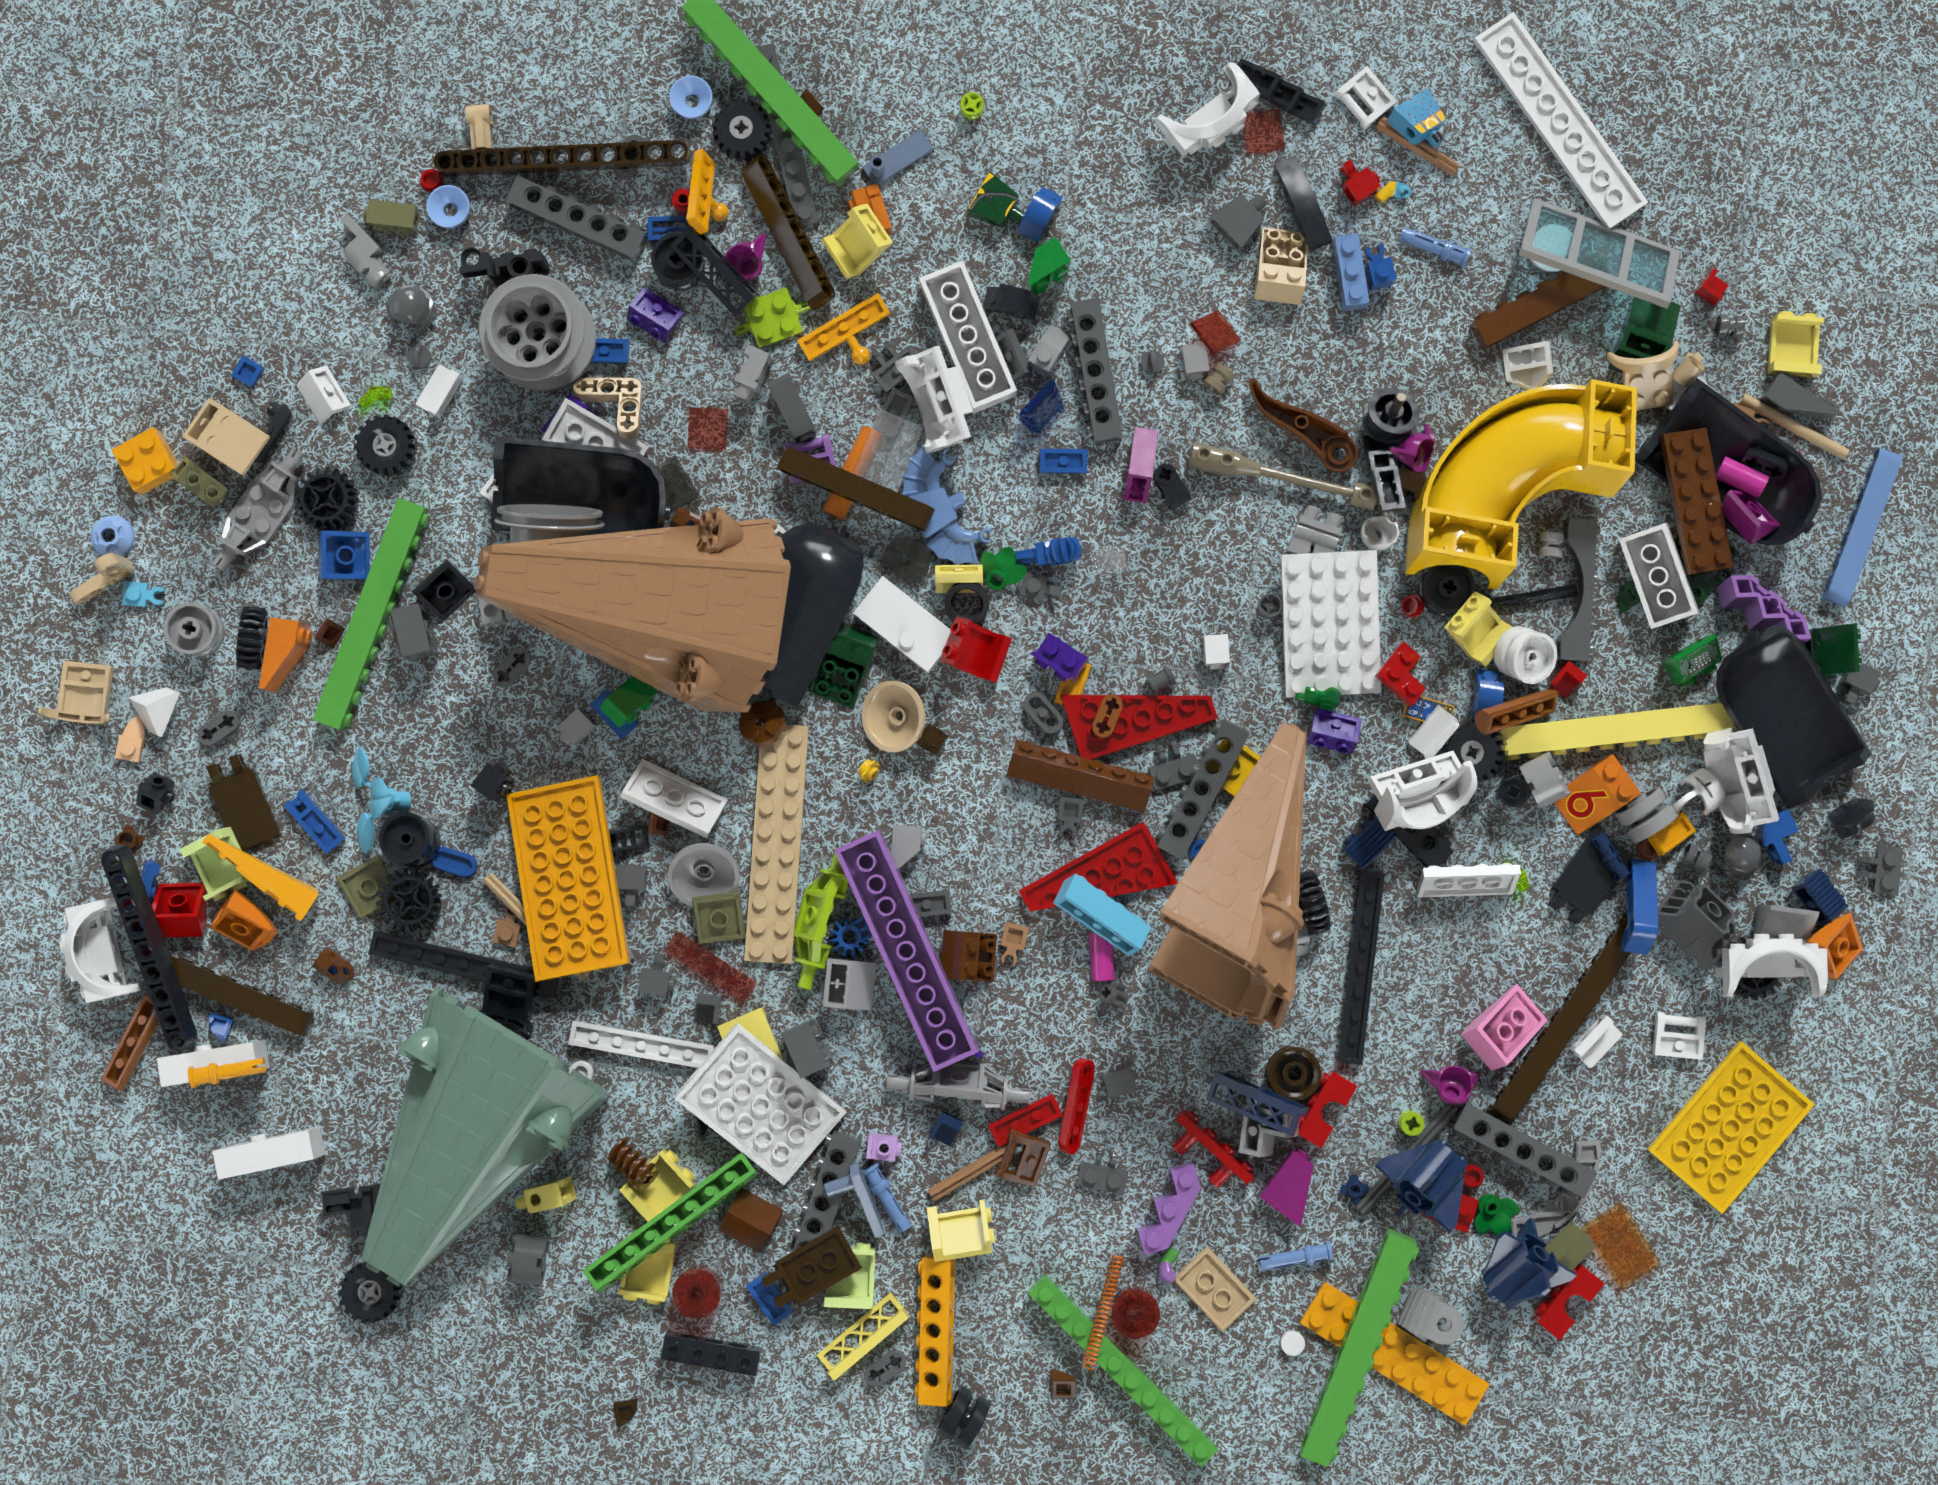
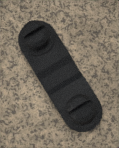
M276 401L269 404L272 408H267V414L273 418L268 424L266 434L270 436V439L253 463H263L290 421L292 412L286 404L280 405Z

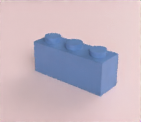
M1359 233L1335 236L1331 244L1342 312L1365 309L1370 302Z

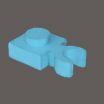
M124 581L121 605L147 607L148 601L156 605H164V601L156 600L155 596L158 592H165L166 589L154 587L149 590L148 583Z

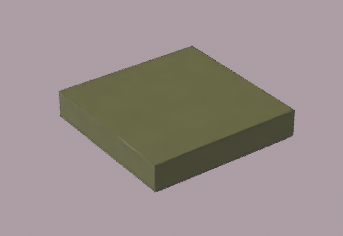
M379 855L374 856L336 879L359 920L384 907V905H376L377 901L383 900V897H378L376 894L378 891L385 892V889L381 888L380 884L381 882L387 885L390 884L386 880V876L390 875ZM389 893V903L397 898Z
M740 891L692 897L699 945L746 939Z

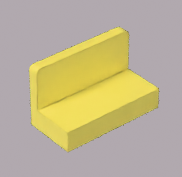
M935 565L936 593H947L955 583L977 582L983 586V565ZM967 589V590L959 591L958 593H976V592H975V591H972V590H970V589Z

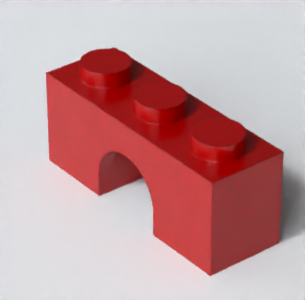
M1329 1070L1328 1074L1324 1072L1321 1075L1320 1087L1317 1093L1310 1095L1305 1105L1309 1107L1307 1116L1300 1117L1298 1135L1320 1148L1323 1147L1333 1130V1127L1323 1120L1322 1108L1325 1104L1332 1101L1346 1107L1357 1088L1356 1084L1332 1070Z
M1580 1263L1573 1270L1577 1276L1570 1282L1552 1287L1548 1293L1550 1297L1545 1303L1540 1302L1534 1310L1535 1316L1533 1319L1559 1340L1562 1339L1575 1322L1565 1312L1566 1301L1571 1296L1579 1295L1588 1302H1591L1605 1284Z

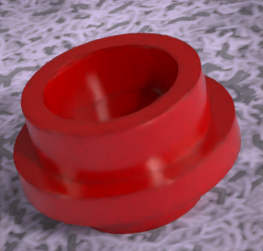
M428 169L420 176V185L426 192L432 193L444 184L443 176L435 169Z
M1409 595L1403 599L1401 610L1406 617L1417 618L1424 611V601L1418 595Z
M1469 1164L1466 1167L1463 1185L1470 1189L1479 1187L1483 1183L1484 1173L1477 1165Z

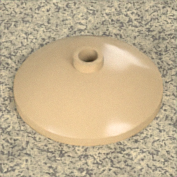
M885 681L876 685L868 693L863 703L862 724L869 740L881 750L901 752L909 749L919 740L925 725V710L920 696L911 686L900 681ZM901 712L903 713V719L900 718Z

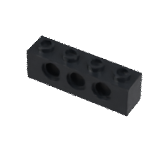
M1374 793L1363 804L1376 816L1374 810L1379 800ZM1399 826L1391 829L1398 836L1397 839L1426 868L1429 866H1440L1454 852L1450 848L1452 843L1444 835L1439 836L1434 831L1435 826L1426 829H1415L1412 833ZM1425 836L1430 837L1432 840V846L1428 850L1424 849L1421 844Z
M667 1331L664 1336L660 1359L756 1376L759 1369L762 1347Z

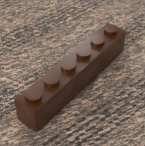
M1589 257L1579 262L1585 266L1608 273L1600 257L1591 260ZM1562 271L1557 274V279L1551 282L1549 279H1546L1537 284L1536 290L1529 293L1527 289L1515 296L1516 300L1513 302L1503 301L1494 307L1495 311L1489 314L1487 311L1474 317L1475 321L1470 327L1484 351L1602 290L1606 286Z
M1019 740L1015 741L1006 775L1144 813L1154 781L1153 776L1143 772L1130 771L1121 766L1104 764L1098 760L1082 758L1076 754H1067L1050 747L1045 748L1028 741Z

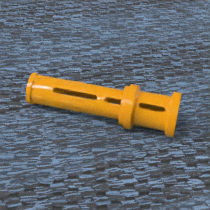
M261 1057L259 1059L219 1066L217 1063H210L209 1066L201 1068L191 1066L188 1068L189 1084L193 1089L197 1088V1085L212 1083V1085H216L222 1079L266 1073V1066L256 1067V1065L265 1064L266 1062L264 1057Z

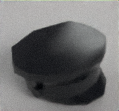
M1856 798L1834 809L1827 818L1838 828L1837 836L1840 839H1844L1867 828L1875 821L1873 813L1875 805L1873 800Z

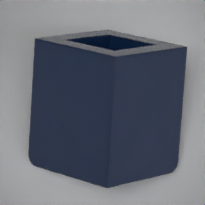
M942 1110L929 1134V1138H934L950 1146L961 1129L963 1121Z

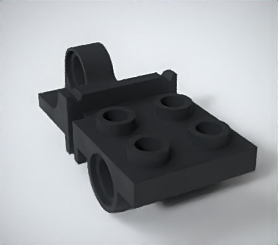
M469 247L462 252L461 267H459V272L464 279L488 275L491 280H494L496 286L505 283L508 277L515 278L522 275L550 271L547 259L537 249H527L523 251V254L517 255L511 252L500 254V257L493 259L488 252L481 253L477 248ZM470 254H477L479 256V261L475 265L467 264V257Z
M381 1184L359 1186V1193L356 1194L354 1186L322 1191L323 1215L348 1213L350 1236L358 1237V1230H362L363 1237L367 1236Z

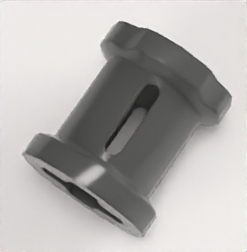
M1166 665L1163 666V670L1156 674L1145 676L1155 695L1159 694V690L1166 686L1176 684L1171 671Z

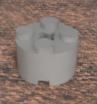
M1550 752L1534 758L1519 767L1539 808L1546 807L1571 795L1565 782L1561 784L1559 782L1563 780V777L1558 767L1552 768L1555 762Z

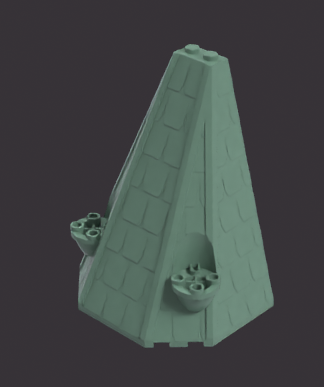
M435 987L430 995L422 1029L412 1034L404 1043L400 1041L398 1045L400 1047L398 1053L412 1060L413 1066L405 1088L361 1258L367 1262V1268L376 1273H379L380 1270L388 1275L386 1279L397 1286L401 1283L406 1285L412 1281L555 1148L561 1151L564 1147L568 1149L571 1144L568 1142L571 1133L596 1111L610 1095L605 1088L575 1069H572L569 1074L567 1072L569 1066L473 1007L463 1005L462 1001Z

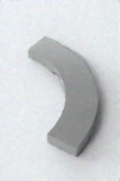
M1600 1140L1575 1141L1574 1160L1597 1172L1601 1153ZM1590 1186L1585 1198L1578 1195L1576 1199L1563 1193V1187L1560 1193L1542 1209L1527 1216L1510 1219L1511 1234L1517 1237L1518 1231L1530 1217L1535 1221L1539 1238L1558 1229L1580 1209L1593 1186Z

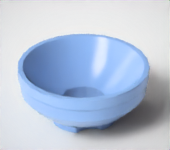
M698 76L680 78L673 84L669 95L672 108L679 116L685 119H697L704 116L709 111L713 99L710 86ZM689 95H696L699 98V104L694 108L688 107L685 103Z
M443 185L438 187L430 194L426 206L429 217L436 225L442 228L452 229L459 227L467 220L470 214L469 199L464 191L456 186ZM452 203L457 206L458 212L456 215L449 217L445 215L444 208Z
M107 516L100 519L94 525L91 532V542L95 550L102 556L107 553H115L123 557L129 553L134 545L135 532L132 525L126 519L119 516ZM107 529L115 531V538L111 542H105L103 539V533Z

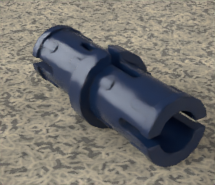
M1605 832L1591 839L1602 856V862L1606 863L1610 868L1616 881L1630 874L1619 856L1620 852L1618 849L1615 850Z

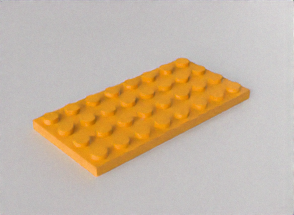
M595 775L507 794L535 982L630 964L600 776Z

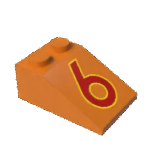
M1614 754L1605 756L1566 785L1571 795L1554 802V804L1576 835H1579L1640 795L1641 792Z

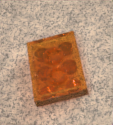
M1621 1201L1580 1227L1596 1245L1594 1250L1620 1289L1628 1286L1661 1264Z

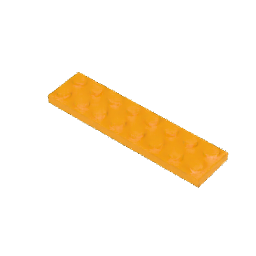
M1324 1281L1301 1318L1300 1323L1340 1347L1358 1301ZM1390 1322L1388 1328L1384 1327L1382 1331L1383 1341L1380 1349H1375L1372 1356L1374 1359L1372 1368L1465 1426L1490 1384Z

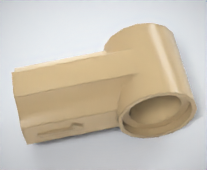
M491 105L466 106L465 112L467 124L470 127L471 149L493 148L491 133L493 121L490 120V113H492Z
M1688 352L1673 372V378L1680 385L1688 388L1705 370L1702 362L1703 356L1698 352Z

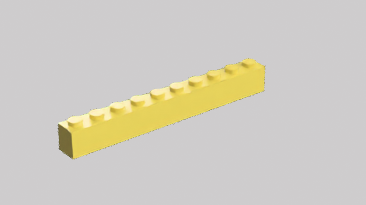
M1722 703L1518 725L1497 732H1501L1503 735L1501 737L1502 740L1507 742V745L1504 746L1505 750H1508V756H1505V760L1510 761L1520 759L1519 755L1528 754L1529 758H1537L1543 755V752L1552 751V756L1567 754V749H1576V753L1590 752V747L1599 746L1600 750L1614 749V744L1623 743V748L1638 746V741H1646L1647 745L1661 744V739L1670 738V742L1685 741V736L1692 735L1694 740L1705 739L1707 733L1728 728H1732V731L1738 729Z

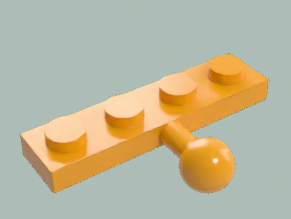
M703 148L694 151L688 212L686 215L688 224L700 235L708 232L710 215L716 222L725 221L729 215L727 206L717 203L712 197L715 163Z
M879 293L798 339L797 342L808 361L811 362L847 341L852 350L851 358L853 362L857 365H864L869 361L870 353L867 348L859 345L855 335L890 316V312Z

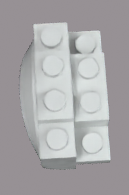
M1230 62L1222 68L1232 83L1228 93H1220L1184 120L1183 124L1177 123L1162 114L1154 119L1165 133L1164 142L1169 148L1174 145L1182 156H1185L1187 153L1192 155L1203 146L1207 150L1212 146L1217 148L1226 140L1225 136L1231 132L1235 134L1245 126L1244 122L1247 114L1244 110L1249 112L1257 106L1260 93L1235 63Z
M934 346L916 355L905 356L895 361L897 370L906 379L918 404L926 434L924 445L926 453L946 449L971 437L964 415L973 412L958 366L947 368L940 346Z
M1732 728L1707 733L1703 741L1706 770L1711 772L1720 782L1725 792V800L1719 806V809L1729 827L1730 833H1750L1753 826L1777 822L1779 816L1773 799L1775 787L1763 746H1758L1753 728L1733 732Z
M1454 751L1371 776L1368 780L1379 800L1374 812L1385 831L1398 826L1403 829L1434 827L1449 819L1463 805H1467L1477 788V776L1471 760L1463 762L1461 765Z
M114 898L65 909L64 922L68 929L65 934H61L62 940L60 941V948L65 955L67 963L65 971L71 982L78 981L81 984L80 993L86 1003L129 995V993L141 991L140 983L127 985L110 908L117 907ZM93 922L97 924V928L89 929ZM107 975L109 977L107 981L101 978L102 976Z
M1754 934V939H1746V948L1745 944H1730V948H1722V967H1715L1716 977L1723 978V997H1733L1741 977H1809L1812 997H1822L1826 992L1828 983L1827 949L1818 948V943L1802 944V939H1795L1794 934H1779V939H1770L1769 934Z

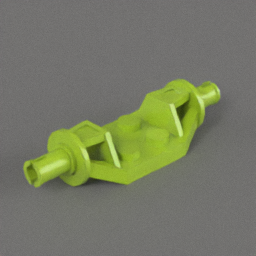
M835 852L830 868H827V870L820 868L819 872L822 874L805 889L794 928V943L799 957H795L794 961L800 962L803 966L797 987L812 990L816 970H819V968L827 969L825 964L831 946L823 944L822 939L827 932V921L833 911L834 897L845 899L848 880Z

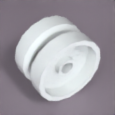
M1512 627L1505 631L1496 643L1494 651L1495 664L1498 670L1508 677L1515 678L1524 683L1536 684L1546 679L1553 671L1557 660V647L1553 639L1547 634L1527 627Z

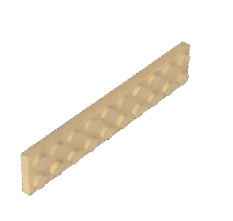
M787 725L785 731L783 732L782 730L778 736V741L766 747H759L744 961L792 964L809 726Z

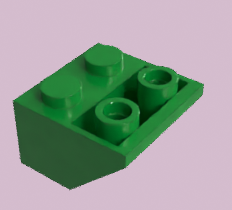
M1056 236L1035 249L1027 290L1036 295L1048 289L1047 285L1054 280L1056 283H1059L1068 276L1067 272H1069L1071 260Z

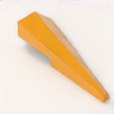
M209 833L202 841L204 845L217 852L220 858L226 859L235 865V870L264 893L278 901L281 907H286L295 913V918L299 921L304 918L319 894V890Z

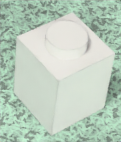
M1228 634L1203 636L1204 666H1210V670L1224 669V665L1230 663Z

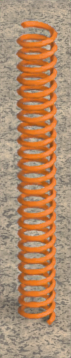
M1112 1254V1261L1108 1267L1107 1279L1103 1285V1293H1101V1302L1098 1303L1096 1320L1093 1321L1092 1334H1090L1089 1343L1087 1344L1088 1348H1086L1085 1357L1083 1358L1084 1362L1082 1363L1083 1367L1094 1371L1095 1368L1087 1367L1084 1364L1096 1366V1363L1086 1361L1085 1359L1095 1362L1098 1360L1097 1358L1087 1356V1354L1095 1357L1099 1355L1088 1350L1100 1352V1350L1089 1345L1100 1348L1102 1346L1098 1343L1103 1341L1098 1338H1104L1103 1335L1093 1331L1104 1334L1105 1331L1101 1329H1106V1326L1096 1322L1108 1324L1107 1321L1097 1319V1317L1108 1320L1109 1318L1104 1315H1110L1109 1312L1099 1308L1108 1311L1112 1310L1108 1306L1113 1304L1107 1301H1114L1110 1297H1115V1294L1110 1292H1117L1113 1288L1118 1286L1113 1283H1119L1116 1279H1119L1120 1276L1116 1274H1121L1118 1270L1123 1268L1118 1265H1124L1121 1261L1125 1260L1123 1257L1115 1256L1114 1254Z

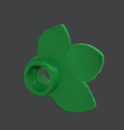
M1004 547L996 555L989 551L983 553L981 565H983V570L986 572V582L990 588L1002 590L1008 584L1019 583L1026 575L1027 567L1016 564V553L1012 547ZM995 574L1000 575L1002 580L997 581L995 579Z
M1306 686L1304 694L1297 693L1295 697L1300 702L1318 705L1321 709L1331 711L1339 706L1341 692L1335 687L1319 691Z
M1485 1194L1479 1198V1213L1474 1220L1475 1228L1480 1235L1485 1234L1490 1229L1497 1235H1500L1504 1230L1509 1233L1511 1230L1510 1218L1519 1214L1520 1209L1510 1198L1499 1199L1494 1194ZM1493 1203V1208L1488 1210V1206Z

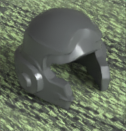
M409 285L398 288L385 304L387 312L391 315L393 329L398 327L397 320L409 324H415L419 321L415 327V332L420 335L427 325L431 324L436 318L433 298L426 290L418 286Z
M1748 833L1720 834L1717 836L1719 840L1730 839L1724 853V863L1717 858L1711 860L1713 864L1723 871L1726 878L1731 880L1734 878H1746L1757 871L1762 860V848L1755 837Z

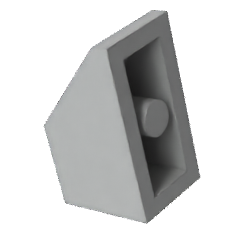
M1050 325L1028 360L1029 367L1048 377L1071 336Z
M893 825L891 853L898 869H900L920 852L921 846L926 845V832H922V827Z

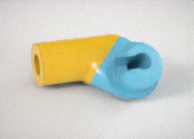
M1391 181L1379 190L1374 197L1380 204L1389 197L1407 198L1411 194V188L1405 183Z

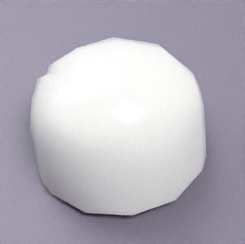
M1372 516L1364 521L1360 534L1363 543L1368 548L1384 551L1397 541L1399 528L1396 522L1389 521L1386 516ZM1374 529L1380 532V539Z

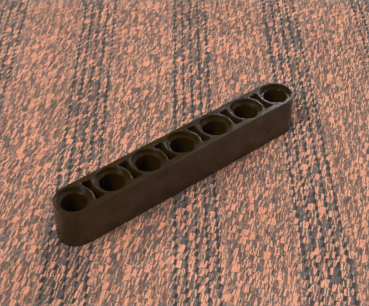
M760 155L742 168V177L805 302L811 309L818 310L835 298V290L771 163L766 157Z
M788 446L785 447L776 467L783 473L926 532L935 512V509L927 504Z
M169 952L180 986L295 1034L306 1035L314 1012H306L302 1010L303 1007L291 1002L280 1001L281 998L269 993L258 992L259 989L236 983L237 980L231 977L217 975L214 970L202 965L200 967L195 966L192 961L180 956L179 958L171 956Z

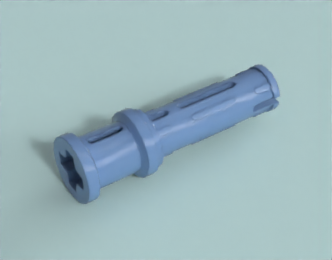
M1406 227L1403 228L1399 238L1400 242L1439 255L1442 261L1449 260L1460 264V267L1463 269L1472 250L1469 247L1465 249L1454 245L1453 241L1443 242Z
M878 1161L864 1168L862 1172L871 1187L870 1192L877 1195L896 1229L901 1233L910 1228L912 1224L891 1192L889 1179H885L878 1168L880 1164Z
M1330 1241L1317 1246H1310L1308 1244L1304 1246V1249L1259 1256L1262 1272L1300 1264L1314 1266V1263L1334 1262Z

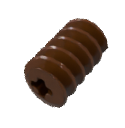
M624 1137L612 1147L608 1161L614 1164L616 1170L621 1171L623 1177H627V1181L633 1184L635 1190H643L656 1179L659 1171L652 1172L655 1164L650 1163L646 1166L649 1158L645 1156L639 1159L642 1151L637 1150L633 1153L636 1145L632 1143L627 1146L630 1138Z

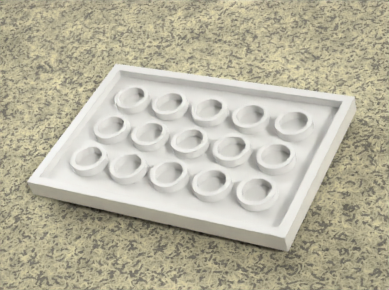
M1377 550L1280 555L1285 697H1295L1297 693L1304 694L1306 686L1319 691L1335 687L1341 692V695L1381 693V681L1375 677L1380 669Z
M739 1023L734 1025L674 1095L675 1100L783 1185L787 1183L846 1113L843 1107L807 1078L803 1077L800 1079L796 1069Z

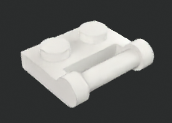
M1368 66L1334 93V96L1338 100L1341 99L1359 120V125L1363 130L1367 129L1397 103L1396 99ZM1351 89L1355 91L1372 113L1369 116L1364 113L1348 94Z
M1657 1011L1655 1013L1652 1054L1703 1060L1706 1018L1704 1016L1692 1018L1665 1015L1664 1012ZM1665 1024L1695 1027V1035L1665 1032Z

